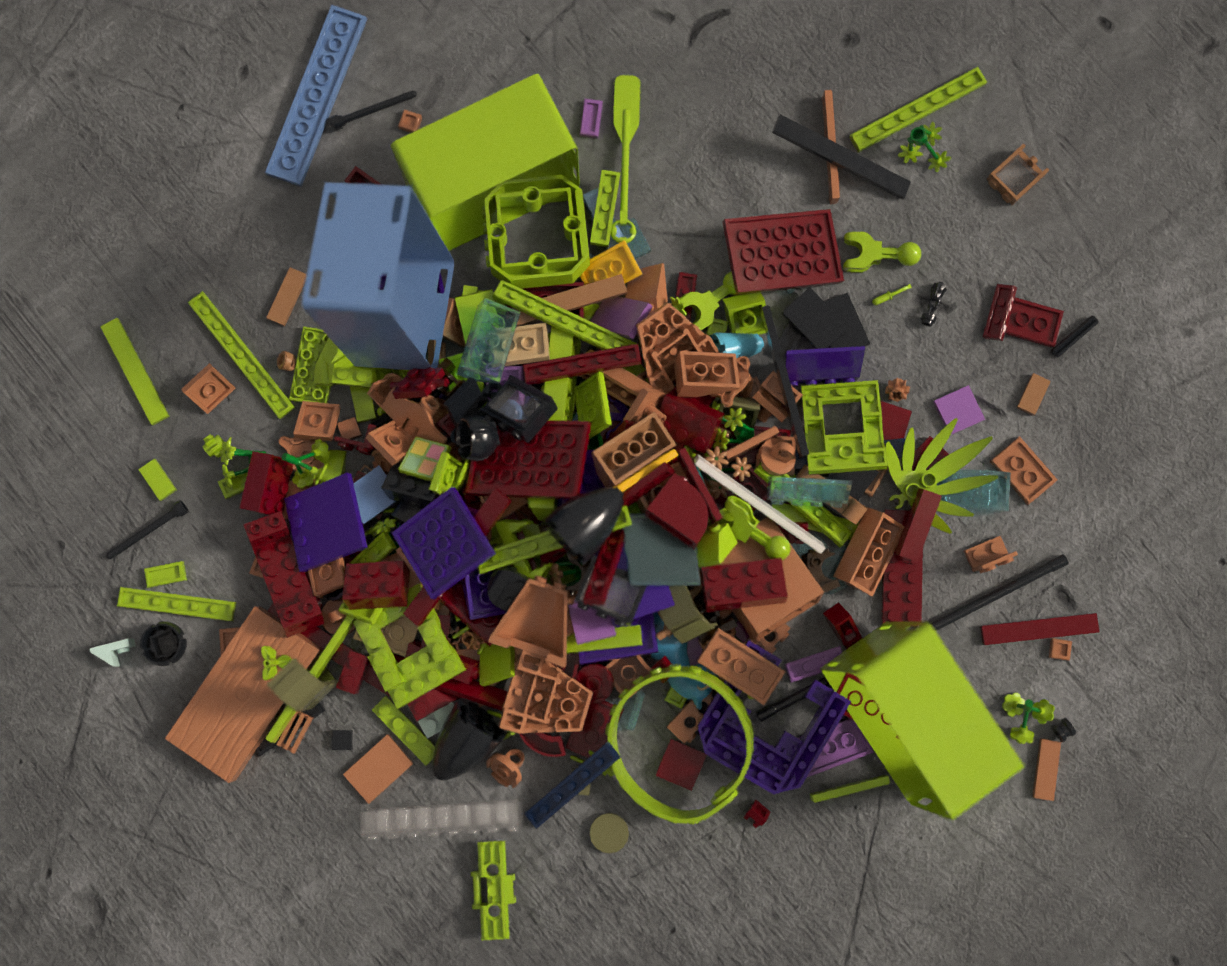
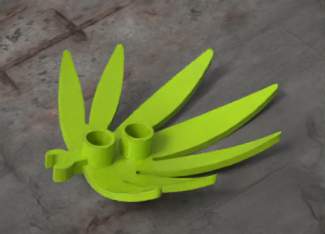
M955 418L934 437L923 452L915 470L912 471L915 438L914 428L911 427L903 446L902 471L894 448L890 442H886L885 445L890 476L901 491V494L892 495L888 500L898 499L899 504L894 507L895 509H900L906 500L912 507L919 488L939 495H948L968 491L998 479L997 475L974 476L953 480L937 486V483L953 475L974 459L992 441L993 437L990 436L968 444L947 455L929 470H926L950 437L958 421ZM940 500L937 508L938 512L960 517L974 516L972 512ZM935 514L931 526L951 534L952 530Z

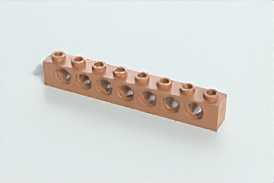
M784 624L773 631L774 639L771 642L762 638L754 644L772 654L776 650L775 645L777 642H783L789 636L788 631L790 627ZM749 637L743 644L746 645L748 640L751 642L753 640ZM718 676V678L724 682V679ZM711 692L702 700V702L708 704V707L714 699L711 696ZM691 699L666 727L683 743L686 741L690 743L697 736L695 732L705 713H700ZM689 716L695 719L694 726L690 728L684 724L685 719Z

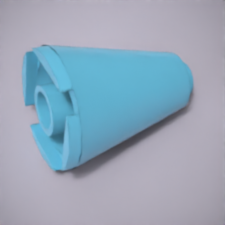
M716 332L710 335L720 353L736 354V358L741 356L752 357L760 353L764 347V341L758 334Z

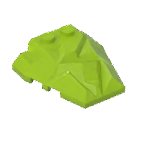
M328 338L315 365L313 385L333 387V384L371 388L374 382L383 380L384 376L392 373V371L386 368L354 366L335 343Z

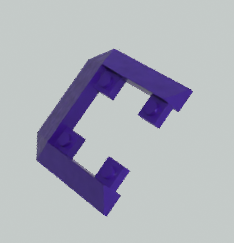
M747 641V647L777 666L780 664V658L753 642ZM815 679L805 697L820 706L801 739L784 730L777 744L773 746L754 735L752 759L744 777L772 794L802 786L851 703L850 700ZM724 680V683L739 697L742 691ZM717 692L698 724L704 753L739 774L747 756L745 730L734 708ZM746 708L748 715H750L751 710Z

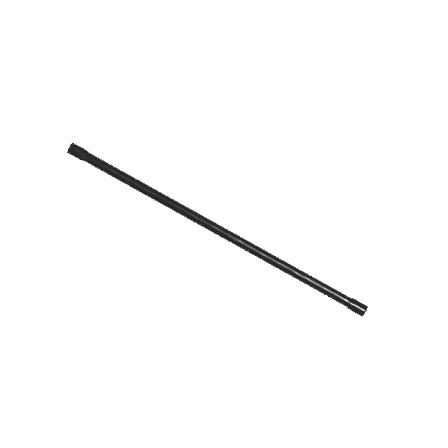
M1062 554L1048 561L1043 566L929 624L937 631L1042 576L1068 565V559ZM825 677L818 680L825 686H830ZM811 684L756 711L760 722L805 699Z

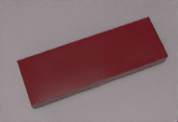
M997 284L983 334L984 339L1003 341L1017 290L1016 286Z

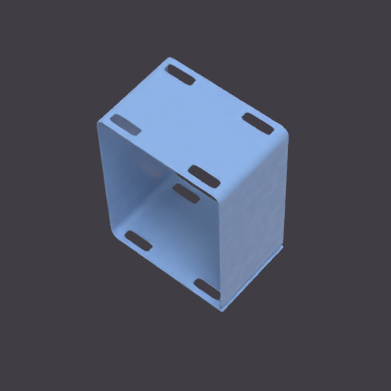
M325 182L302 298L304 310L354 366L401 370L437 368L454 271V260L415 193L411 190V186ZM331 193L336 200L332 219H325L328 197ZM441 269H448L444 293H437ZM315 270H322L318 295L316 298L309 297L313 273ZM387 274L384 289L378 290L381 275ZM429 340H436L432 365H430L425 359Z

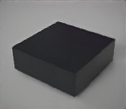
M332 730V750H353V730Z

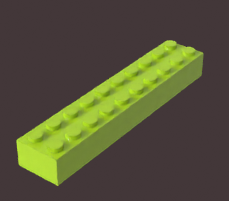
M553 326L551 327V333H548L550 360L580 354V339ZM578 376L547 381L545 385H542L541 391L551 396L558 407V410L549 420H573L574 388L577 386ZM528 498V507L531 508L538 520H542L557 508V499Z

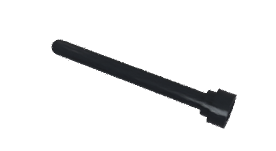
M412 90L345 116H338L336 114L331 116V120L335 130L338 131L343 129V126H346L345 123L415 98L417 93Z
M178 500L173 504L169 512L109 551L106 557L113 559L175 516L182 517L189 512L183 501Z

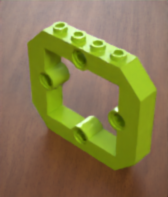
M564 176L507 180L497 185L484 199L485 206L482 207V217L486 218V223H483V231L488 239L484 240L485 251H489V256H486L487 268L490 267L491 274L501 281L502 279L521 289L573 284L590 266L583 192L580 187ZM568 201L570 216L564 219L563 229L565 238L573 243L574 257L547 260L543 253L536 252L530 255L528 262L506 264L504 246H506L508 239L506 228L502 224L501 207L524 205L526 211L537 212L542 207V203Z

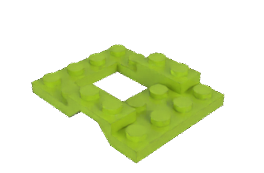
M878 380L801 386L805 439L809 450V455L807 456L809 475L888 468L883 438ZM860 402L863 432L825 435L822 405Z
M420 583L408 590L407 607L383 608L374 626L360 620L353 621L369 653L368 659L385 692H389L397 709L466 671L458 653L447 641L441 629L440 619L434 608L421 626L418 627L427 646L397 663L381 629L405 616L403 613L423 587Z

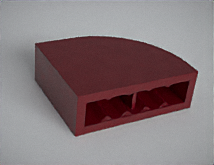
M675 473L645 513L647 518L693 550L701 541L708 524V509L704 498L694 486L688 483L685 477L678 476Z

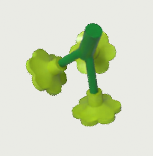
M320 439L315 440V443L312 444L311 453L298 458L287 453L282 455V460L296 466L297 471L294 473L295 476L292 478V482L299 489L312 486L315 478V485H317L328 464L326 463L322 468L318 469L302 462V460L309 457L320 460L322 463L327 462V459L330 458L328 445Z
M1016 692L1012 693V695L1007 694L1004 697L1005 702L1002 704V709L1007 711L1008 716L1021 715L1023 709L1025 712L1022 725L1019 728L1013 727L1010 733V738L1016 740L1019 744L1032 743L1034 740V733L1028 730L1026 726L1031 711H1033L1032 717L1037 719L1040 724H1045L1054 718L1053 712L1055 707L1053 704H1049V701L1046 699L1033 704L1032 700L1027 699L1025 701Z

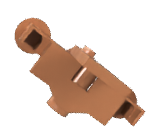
M388 373L384 376L383 380L374 382L367 393L393 419V421L369 432L366 436V439L391 465L404 459L415 437L447 445L446 442L448 440L441 433L443 431L437 426V422L448 414L444 406L445 400L431 395L422 397L419 403L407 398L395 399L392 392L396 387L391 390L390 383L403 380L395 373ZM451 441L449 444L451 448L449 454L464 464L466 460L460 457L458 453L459 447Z

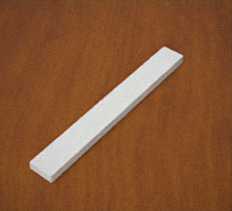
M700 455L695 457L694 463L696 467L818 553H822L825 550L823 542Z

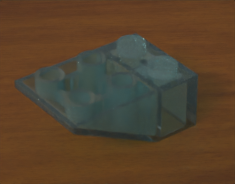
M958 470L946 478V483L974 476L997 475L999 478L968 491L945 495V501L966 510L997 513L1009 511L1011 472Z

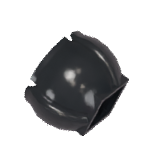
M469 416L461 419L462 422H458L456 427V445H460L458 449L460 457L469 461H482L488 458L500 444L495 422H490L481 416Z
M161 621L157 625H150L140 639V648L144 649L143 656L147 661L157 666H169L170 662L176 663L182 658L187 648V639L183 638L184 631L172 622ZM171 633L176 650L163 654L157 638Z

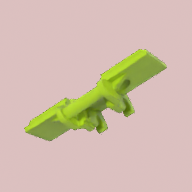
M505 840L477 842L479 871L471 872L474 894L472 909H480L481 940L510 939L508 904L516 903V895L513 894L515 873L507 874ZM490 864L496 865L498 873H489L487 867ZM481 877L487 878V903H482ZM490 906H498L500 914L498 916H491L489 914Z

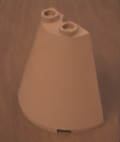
M535 576V579L527 581L490 636L488 642L505 648L513 646L546 657L547 662L565 667L567 656L568 591L565 589V584L559 582L551 584L546 582V578Z

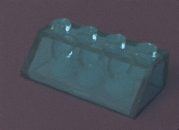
M484 298L477 306L457 375L467 379L472 377L476 382L500 383L521 312Z
M768 476L767 500H772L771 504L783 505V501H791V505L803 506V502H811V506L822 507L823 503H830V507H842V504H848L852 481Z

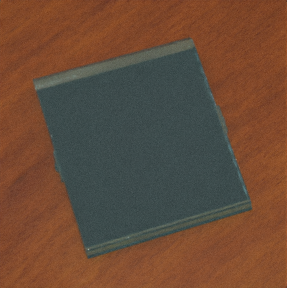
M629 513L633 525L623 529L630 585H700L697 547L693 550L647 518L645 513Z

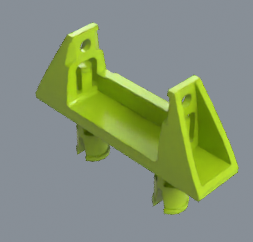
M513 519L497 521L495 526L500 537L489 542L490 545L497 543L494 547L496 548L518 541L516 533L533 524V521ZM528 560L513 564L517 568L516 571L531 579H535V576L546 578L552 567V563H549L532 571Z

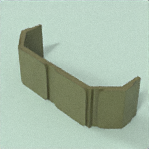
M650 530V532H665V531H666V530ZM651 535L652 538H666V536ZM653 541V543H666V541ZM655 546V549H669L668 546ZM657 552V554H671V552ZM658 557L659 560H674L673 557ZM661 563V565H676V563ZM662 568L663 571H679L678 568ZM664 574L665 576H681V574ZM666 580L675 605L661 610L659 613L668 630L682 644L714 629L718 625L717 622L710 624L698 611L684 580Z
M293 658L267 686L280 700L296 711L302 712L306 709L314 708L337 685L338 681L327 667L320 677L316 678L296 658Z

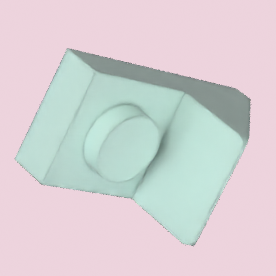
M128 638L89 649L92 654L108 664L120 666L118 654L129 652V648L136 645L134 639Z
M453 702L418 721L427 739L440 732L448 714L454 707Z

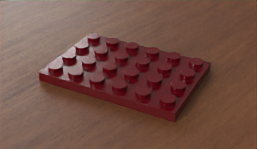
M830 209L730 218L722 221L736 294L844 282Z
M514 420V421H516V422L520 423L521 425H523V423H524L526 420ZM548 420L529 443L523 440H516L509 432L504 433L496 426L500 444L488 458L482 461H471L465 492L468 496H490L493 490L497 488L507 497L566 500L580 495L591 423L589 421Z

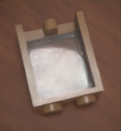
M1024 144L1000 164L987 178L991 188L997 189L1002 194L1003 200L1012 206L1049 172L1048 168L1042 171L1036 165L1038 159L1035 156L1029 158L1023 152V149L1026 147Z

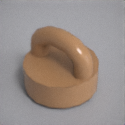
M282 351L277 359L278 368L284 371H293L296 365L295 356L290 352Z

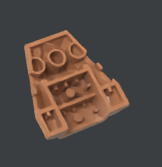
M668 302L636 325L648 382L654 386V389H662L667 393L674 389L675 386L672 383L676 379L674 361L679 351L720 353L711 337L698 329L699 327L686 319L682 313Z
M522 650L515 667V676L511 678L504 701L499 728L515 733L582 731L593 692L574 678H570L560 668L547 662L543 656Z

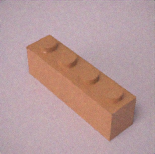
M624 368L601 371L604 373L606 392L629 407L632 406L642 388L654 389V386ZM590 373V374H585V375H579V376H580L581 378H583V379L586 380V379H588L589 377H591L592 375H594L595 373Z

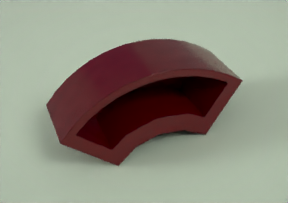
M546 732L519 733L524 743L541 755L560 757L567 754L561 735H551Z

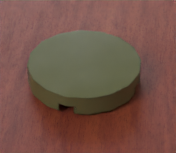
M605 813L593 821L590 828L591 842L601 852H618L628 841V826L619 815Z

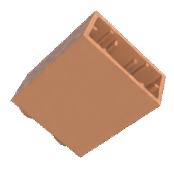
M769 517L760 521L756 528L770 537L782 536L786 538L776 523ZM749 537L746 543L737 540L736 546L722 563L718 565L768 560L770 558L765 552V547ZM792 546L789 556L782 560L788 594L786 602L731 609L754 643L819 603L824 594V591Z

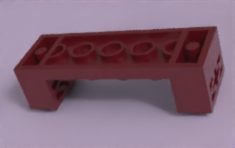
M279 511L243 524L286 637L294 636L324 624L316 597L313 595L305 572H299L294 544L282 512Z

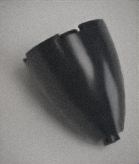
M611 486L585 492L554 509L542 519V522L545 526L547 524L550 525L549 532L568 554L577 556L578 559L576 561L583 566L601 548L615 527L623 507L624 500L622 497L624 494L619 488Z
M459 700L448 714L434 749L433 771L437 779L441 781L450 780L470 771L486 759L505 738L504 729L499 728L494 720H492L493 716L482 707L472 702L464 704Z

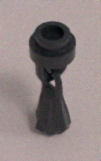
M937 282L931 286L928 312L923 313L921 316V323L925 326L931 327L936 322L937 317L933 315L934 311L937 310L941 298L947 291L943 282Z

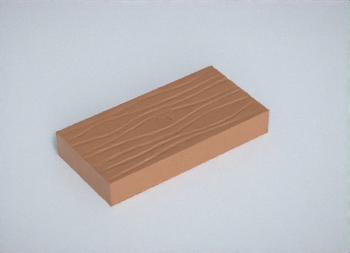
M254 606L165 738L228 783L237 780L255 753V750L259 747L287 705L267 686L272 679L263 680L262 672L265 666L263 665L264 659L261 654L262 646H269L275 649L276 659L281 655H288L291 659L296 658L307 671L311 670L324 650L301 633L287 638L280 619L261 606ZM277 665L276 667L278 674L282 670V668Z

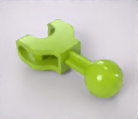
M848 232L844 235L845 244L857 247L861 254L858 258L847 259L844 262L843 270L846 272L863 273L870 266L879 265L881 259H898L905 266H913L921 258V249L914 242H905L899 248L882 247V241H875L866 232Z
M732 271L725 275L723 285L713 292H710V290L702 294L690 292L679 298L680 304H684L685 307H692L695 310L696 320L693 324L699 327L698 329L703 330L712 323L714 312L719 307L718 301L728 294L739 295L735 293Z
M729 496L727 498L725 508L733 515L734 521L730 522L722 518L716 523H728L736 540L746 543L749 537L765 547V552L770 559L782 558L784 560L789 556L791 546L786 538L782 536L770 537L756 528L760 521L753 516L750 504L736 496Z

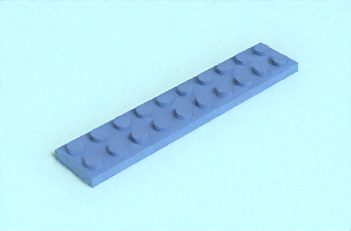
M331 5L265 171L267 175L302 187L365 27L366 16Z

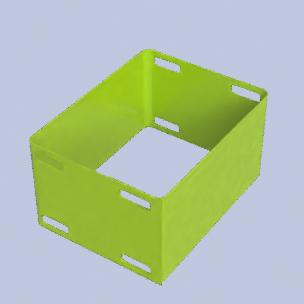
M539 74L525 78L412 132L390 145L406 186H411V190L415 193L448 251L484 234L483 223H486V218L482 217V207L485 206L484 199L497 185L507 180L562 175L578 187L580 186L578 148ZM573 166H574V168H575V170H576L577 179H576V177H575V175H574ZM524 205L501 207L502 224L504 225L529 212L526 211Z
M886 621L820 668L836 692L846 673H850L861 680L863 685L848 678L840 695L847 698L851 691H859L862 694V703L859 706L849 704L847 711L906 800L912 806L953 821L1024 768L1022 761L928 622ZM910 626H919L915 630H906ZM852 693L849 699L852 704H858L861 697L858 693ZM869 700L875 701L867 704L866 709L869 713H875L879 707V712L874 716L868 715L864 709L865 703ZM882 713H883V719H884V721L887 722V723H889L890 725H886V724L883 723V721H882V719H881ZM923 798L932 800L928 805L918 803Z

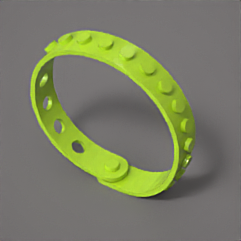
M672 664L663 669L661 667L649 671L650 674L644 678L642 675L632 682L634 685L629 690L627 688L624 689L619 695L621 701L618 705L614 704L610 712L612 718L606 726L607 742L609 741L619 754L617 743L618 721L625 702L634 692L648 683L661 678L687 677L712 687L728 701L738 714L747 740V756L742 770L728 785L722 786L715 791L714 796L710 800L712 804L696 810H681L667 806L648 795L628 774L621 758L612 764L610 768L619 781L621 788L631 796L635 803L642 806L652 815L672 823L697 824L718 812L737 796L738 791L736 788L743 781L752 759L754 732L745 706L728 685L700 667Z

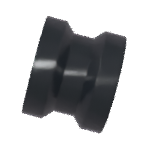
M1066 718L1061 719L1059 724L1051 726L1053 733L1062 743L1067 740V737L1076 735L1073 725Z

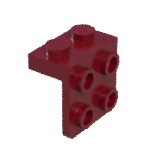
M369 424L366 436L369 432L377 429L378 427ZM334 436V441L338 443L337 446L347 451H353L354 448L360 451L361 454L371 456L372 452L376 449L366 439V436L364 443Z

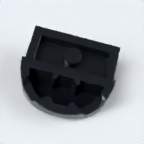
M506 566L493 571L487 584V593L490 601L506 612L527 581L531 579L516 571L517 568L512 566Z

